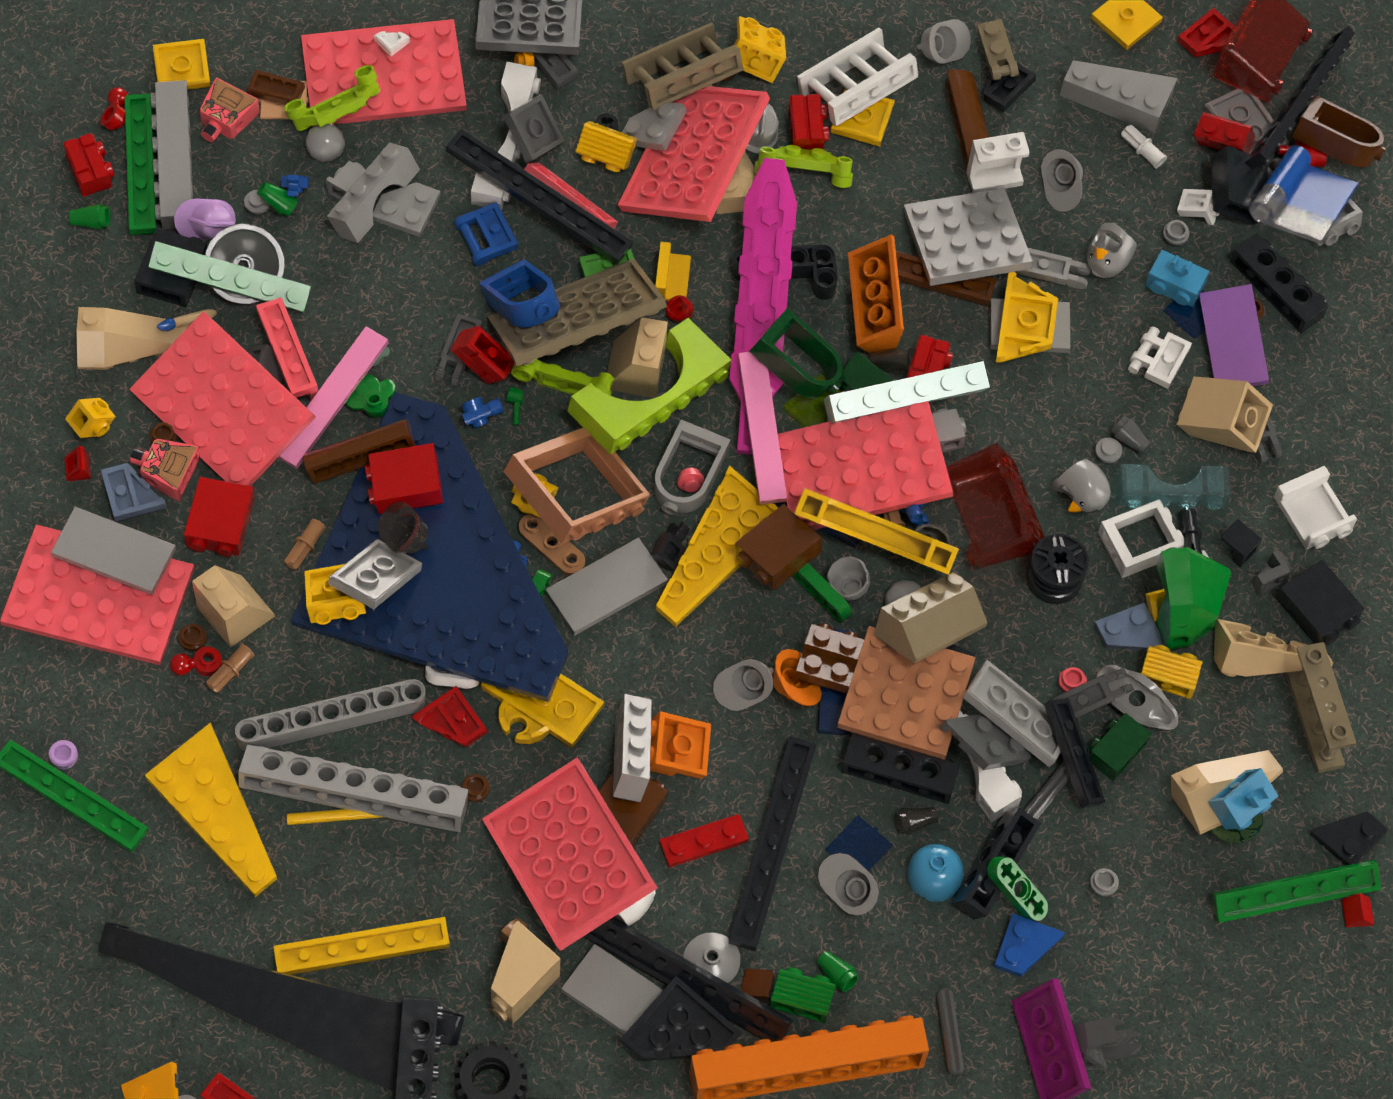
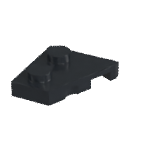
M1017 63L1018 76L1010 77V75L1002 76L1000 80L993 81L991 73H989V81L984 90V100L1002 112L1008 109L1036 81V74Z
M1366 811L1314 828L1310 835L1347 866L1359 863L1386 835L1388 829Z

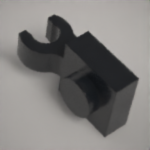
M681 522L679 526L671 523L667 533L661 534L651 553V556L667 571H675L686 550L681 543L689 533L690 528L684 522Z

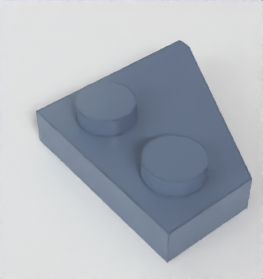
M128 463L101 470L115 522L166 508L165 500L159 497Z
M1145 603L1107 616L1094 623L1105 648H1127L1129 650L1141 651V649H1148L1149 646L1163 645L1159 630Z

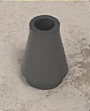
M1125 415L1111 430L1115 435V439L1135 449L1140 454L1151 443L1132 418H1127Z

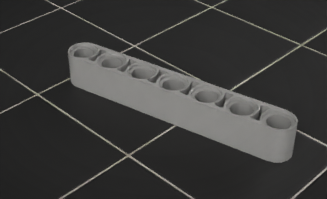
M410 679L241 720L236 725L235 735L237 744L243 751L246 750L247 744L270 748L416 713L425 707V687L419 680ZM411 693L420 695L417 699L407 698ZM387 699L393 702L388 706L379 704L382 700ZM356 706H362L365 708V710L360 713L352 711V709ZM328 713H336L338 715L334 719L325 718V715ZM302 719L311 721L306 726L297 724ZM274 726L283 727L279 732L270 731ZM247 732L255 734L251 739H244L242 737Z

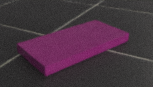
M1051 979L1013 999V1008L1040 1099H1072L1091 1089L1060 980Z

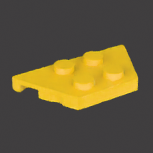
M1009 272L1007 277L996 362L999 363L1049 350L1052 348L1058 298L1042 291L1039 286L1032 282L1027 284L1017 278V273Z

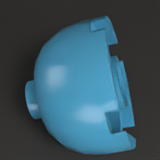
M929 844L920 848L911 857L907 868V881L912 891L930 902H942L952 898L960 889L964 878L963 863L959 855L950 847L942 844Z

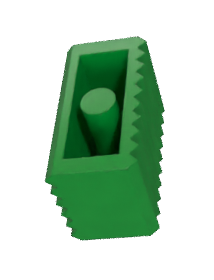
M796 968L780 969L770 1007L778 1011L826 1023L836 984L830 983L831 980L825 976L815 975L814 978L805 976L801 970Z

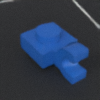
M283 175L281 176V187H288L287 196H299V192H303V188L310 187V176Z

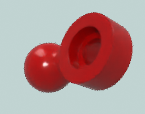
M115 87L109 91L107 98L110 105L105 109L100 119V124L110 131L115 128L119 129L125 122V109L122 107L125 106V98L128 94L121 87Z
M206 646L198 649L193 658L183 653L174 655L170 661V668L174 674L180 676L188 674L191 669H195L202 676H212L221 667L222 657L217 649ZM209 656L213 660L211 662H206L203 660V658Z

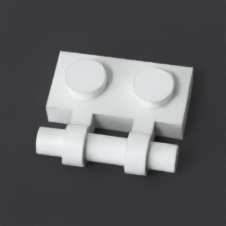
M1150 327L1148 333L1143 334L1138 351L1132 354L1128 370L1133 374H1137L1140 367H1145L1148 370L1144 378L1169 389L1192 343L1170 332L1167 333L1163 340L1157 337L1160 333L1159 329ZM1150 349L1158 350L1154 358L1148 356Z

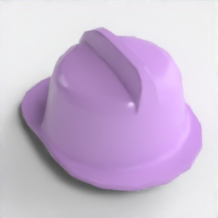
M189 199L181 203L174 215V224L179 234L186 237H198L203 241H211L220 231L235 225L236 222L232 206L226 201L218 199Z

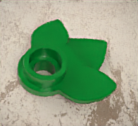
M366 374L345 404L352 410H364L371 417L383 416L389 406V399L395 393V384L391 379H386L379 383L376 377Z

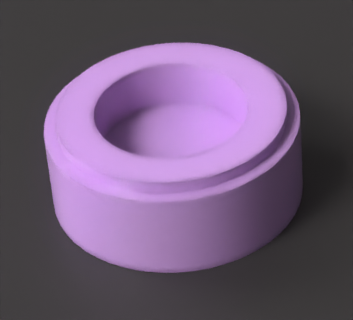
M60 740L50 747L49 758L54 767L68 769L77 762L78 752L72 742Z

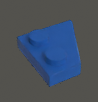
M1012 914L994 968L1022 977L1034 963L1039 961L1057 942L1059 943L1062 940L1065 932Z

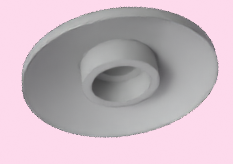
M701 934L692 939L684 951L683 958L727 983L732 981L739 971V950L735 945L729 944V938L722 934ZM714 953L718 958L711 961L707 958V955Z

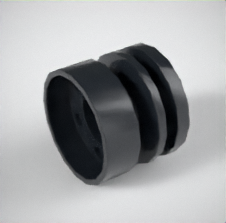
M1053 534L1041 539L1032 551L1026 575L1029 590L1034 596L1045 603L1057 605L1067 603L1075 598L1082 588L1088 570L1089 557L1085 547L1077 539L1064 534Z

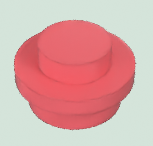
M696 468L682 470L677 479L678 487L687 492L697 491L705 481L704 476Z
M1075 667L1065 669L1059 677V686L1064 692L1087 682L1085 674Z

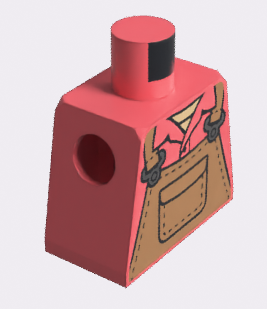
M216 77L200 108L201 123L205 125L201 131V136L209 142H214L219 134L233 139L260 113L258 99Z
M156 439L149 452L136 447L132 452L130 462L141 466V478L151 487L180 501L200 460L198 446Z

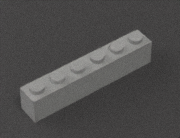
M186 80L155 82V92L151 93V106L156 108V115H152V129L157 130V137H152L153 152L158 153V159H153L154 175H159V182H154L155 198H160V204H155L156 220H161L162 229H176L174 215L181 203L193 199L189 94Z

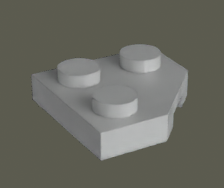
M673 102L665 103L655 110L648 108L629 118L622 133L638 138L635 147L666 151L687 109L684 104Z
M416 182L407 185L405 188L402 187L382 194L373 211V221L421 237L440 198V191Z

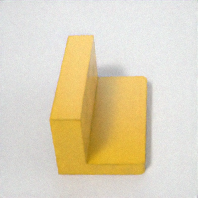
M661 242L655 286L665 301H669L677 295L687 297L691 256L672 254L671 243Z

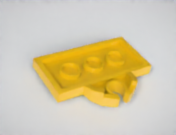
M562 674L559 676L549 702L483 682L481 684L482 690L502 702L499 707V724L505 736L510 734V727L516 722L523 723L526 726V729L517 733L515 737V742L519 744H533L551 734L573 748L604 707V701Z

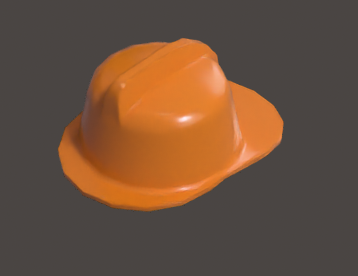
M792 649L782 650L776 656L775 668L772 673L774 688L787 699L794 700L801 705H816L821 700L820 686L794 678L802 654Z

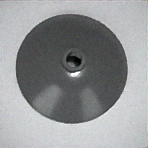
M238 224L225 228L211 240L205 252V256L236 265L240 261H245L250 269L281 278L283 276L284 257L280 245L270 233L254 225ZM211 286L219 296L233 303L251 304L261 301Z

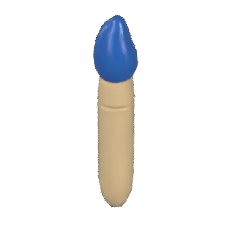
M206 309L175 318H167L159 323L157 328L161 331H170L175 327L190 325L203 311L211 318L216 316L217 312L213 309Z

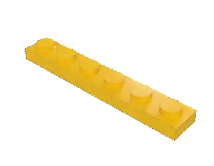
M441 917L274 946L277 972L291 975L450 948L446 919Z

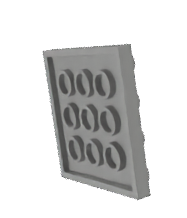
M1005 188L904 204V214L930 286L1032 269L1033 261Z

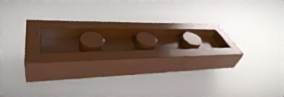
M896 251L899 281L982 305H990L997 279L985 276L930 286L920 257Z

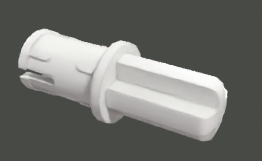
M1133 125L1127 126L1122 131L1121 136L1136 149V154H1141L1155 169L1166 161L1167 156L1152 144V139H1147Z

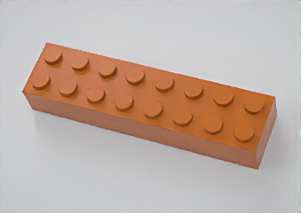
M909 1015L898 1018L896 1022L885 1023L884 1020H878L869 1023L866 1027L857 1028L856 1025H848L836 1032L828 1033V1030H818L812 1032L811 1036L799 1037V1035L794 1034L783 1037L781 1041L771 1042L769 1039H763L754 1042L751 1046L742 1047L741 1044H733L721 1051L713 1052L712 1049L697 1051L696 1055L691 1056L689 1071L694 1099H740L924 1068L929 1047L922 1017L914 1018V1016Z

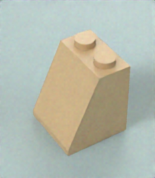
M641 317L613 341L607 373L614 377L610 390L652 398L657 397L666 353L668 322Z
M1193 377L1182 411L1179 414L1177 425L1192 437L1256 453L1273 404L1247 381Z
M214 565L192 581L198 610L230 648L275 617V614L240 574Z
M519 921L513 925L491 987L493 1014L502 1022L507 1020L512 1025L560 977V957Z

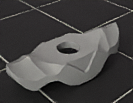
M1106 665L1098 671L1096 677L1106 676L1122 668L1117 665ZM1126 670L1127 674L1123 678L1108 683L1111 692L1125 684L1133 685V691L1116 698L1112 702L1113 706L1120 712L1127 713L1138 723L1145 726L1172 730L1177 727L1179 718L1175 707L1166 698L1162 690L1146 676L1138 672ZM1141 691L1144 693L1145 702L1141 706H1133L1129 702V696L1132 692Z

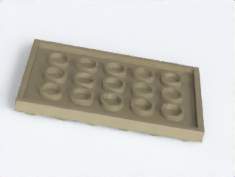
M633 258L555 289L560 302V309L551 319L531 327H516L497 312L487 317L491 327L516 366L531 364L535 359L544 355L556 354L560 349L567 346L579 345L585 339L592 336L604 335L610 329L620 325H629L635 319L645 315H654L661 309L666 308L667 305L662 294Z

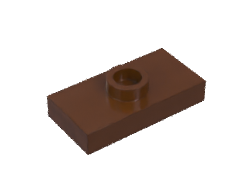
M255 69L247 88V94L286 105L292 100L301 98L305 84L301 81Z

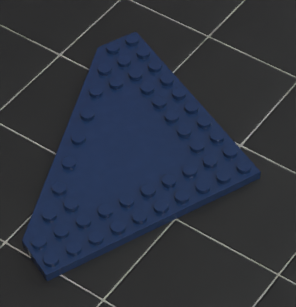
M395 392L379 428L407 418L416 446L429 443L434 444L444 503L379 514L376 504H370L368 489L373 488L372 481L367 480L365 466L361 467L314 569L346 564L377 539L423 563L422 569L375 609L365 605L366 614H361L353 620L346 618L333 619L325 625L310 622L306 607L305 589L291 618V623L305 630L549 702L569 655L568 649L445 406Z

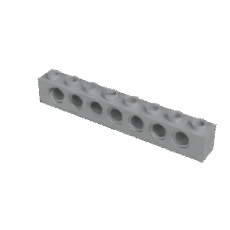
M247 744L238 771L239 788L341 809L361 811L376 816L459 833L468 805L469 789L461 788L457 785H445L428 779L421 780L406 777L403 774L381 772L374 768L366 769L352 766L345 762L337 763L323 760L319 757L298 755L290 751L273 750L265 746Z

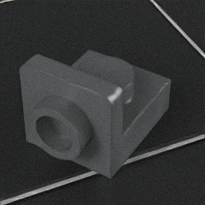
M1278 550L1272 552L1268 562L1270 567L1262 569L1257 574L1253 588L1258 595L1287 583L1291 573L1290 564L1285 557L1280 555Z

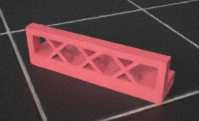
M528 163L525 167V171L613 229L617 225V220L541 163Z
M282 297L256 305L257 313L289 392L296 398L307 394L311 402L318 392L317 383Z

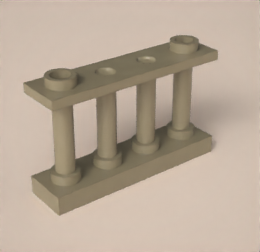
M712 22L621 62L628 85L639 80L644 83L648 105L652 110L744 70L740 49L736 45H732L722 50L718 46ZM707 50L712 54L701 60L696 56ZM684 60L689 63V65L678 70L673 66ZM662 70L667 74L655 80L650 76Z
M1322 642L1297 647L1296 650L1302 671L1285 672L1316 773L1344 768L1345 762L1340 748L1355 746L1357 743L1325 644Z

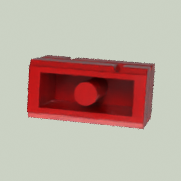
M808 94L806 96L791 95L788 110L792 145L807 150L814 148L824 149V142L829 141L828 126H823V120L827 119L826 104H821V96L819 94Z
M1203 112L1194 134L1198 145L1218 151L1229 146L1249 154L1255 140L1252 126Z
M89 133L80 136L79 139L74 138L64 142L65 155L82 197L112 187L111 178L115 177L110 162L105 163L103 160V156H106L101 141L96 142L94 135Z
M479 325L471 329L462 330L451 347V351L474 373L479 374V377L487 384L504 380L514 365V361L509 353Z
M925 335L919 336L907 378L941 371L944 368L949 369L953 354L949 353L950 343L939 339L934 340V338Z

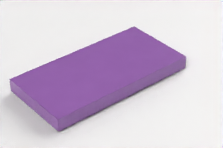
M1252 284L1199 293L1214 378L1247 381L1252 386L1269 384Z

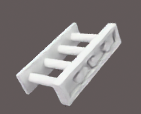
M877 28L797 76L800 95L806 96L813 91L819 94L828 103L830 121L835 126H838L918 78L916 58L909 53L898 60L884 48L882 29ZM876 54L889 66L877 72L865 60ZM853 67H857L868 78L857 84L845 72ZM836 79L848 90L836 96L824 85Z

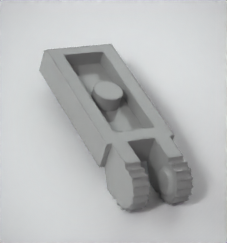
M1028 248L1033 261L1032 269L1015 271V273L1062 285L1067 284L1069 287L1084 290L1088 284L1087 280L1068 273L1070 270L1072 273L1087 276L1090 274L1091 268L1089 265L1072 260L1069 257Z

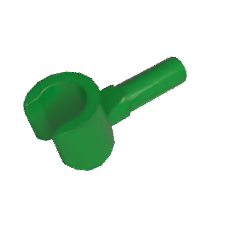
M510 387L507 402L514 404L513 426H519L520 409L524 400L523 391Z

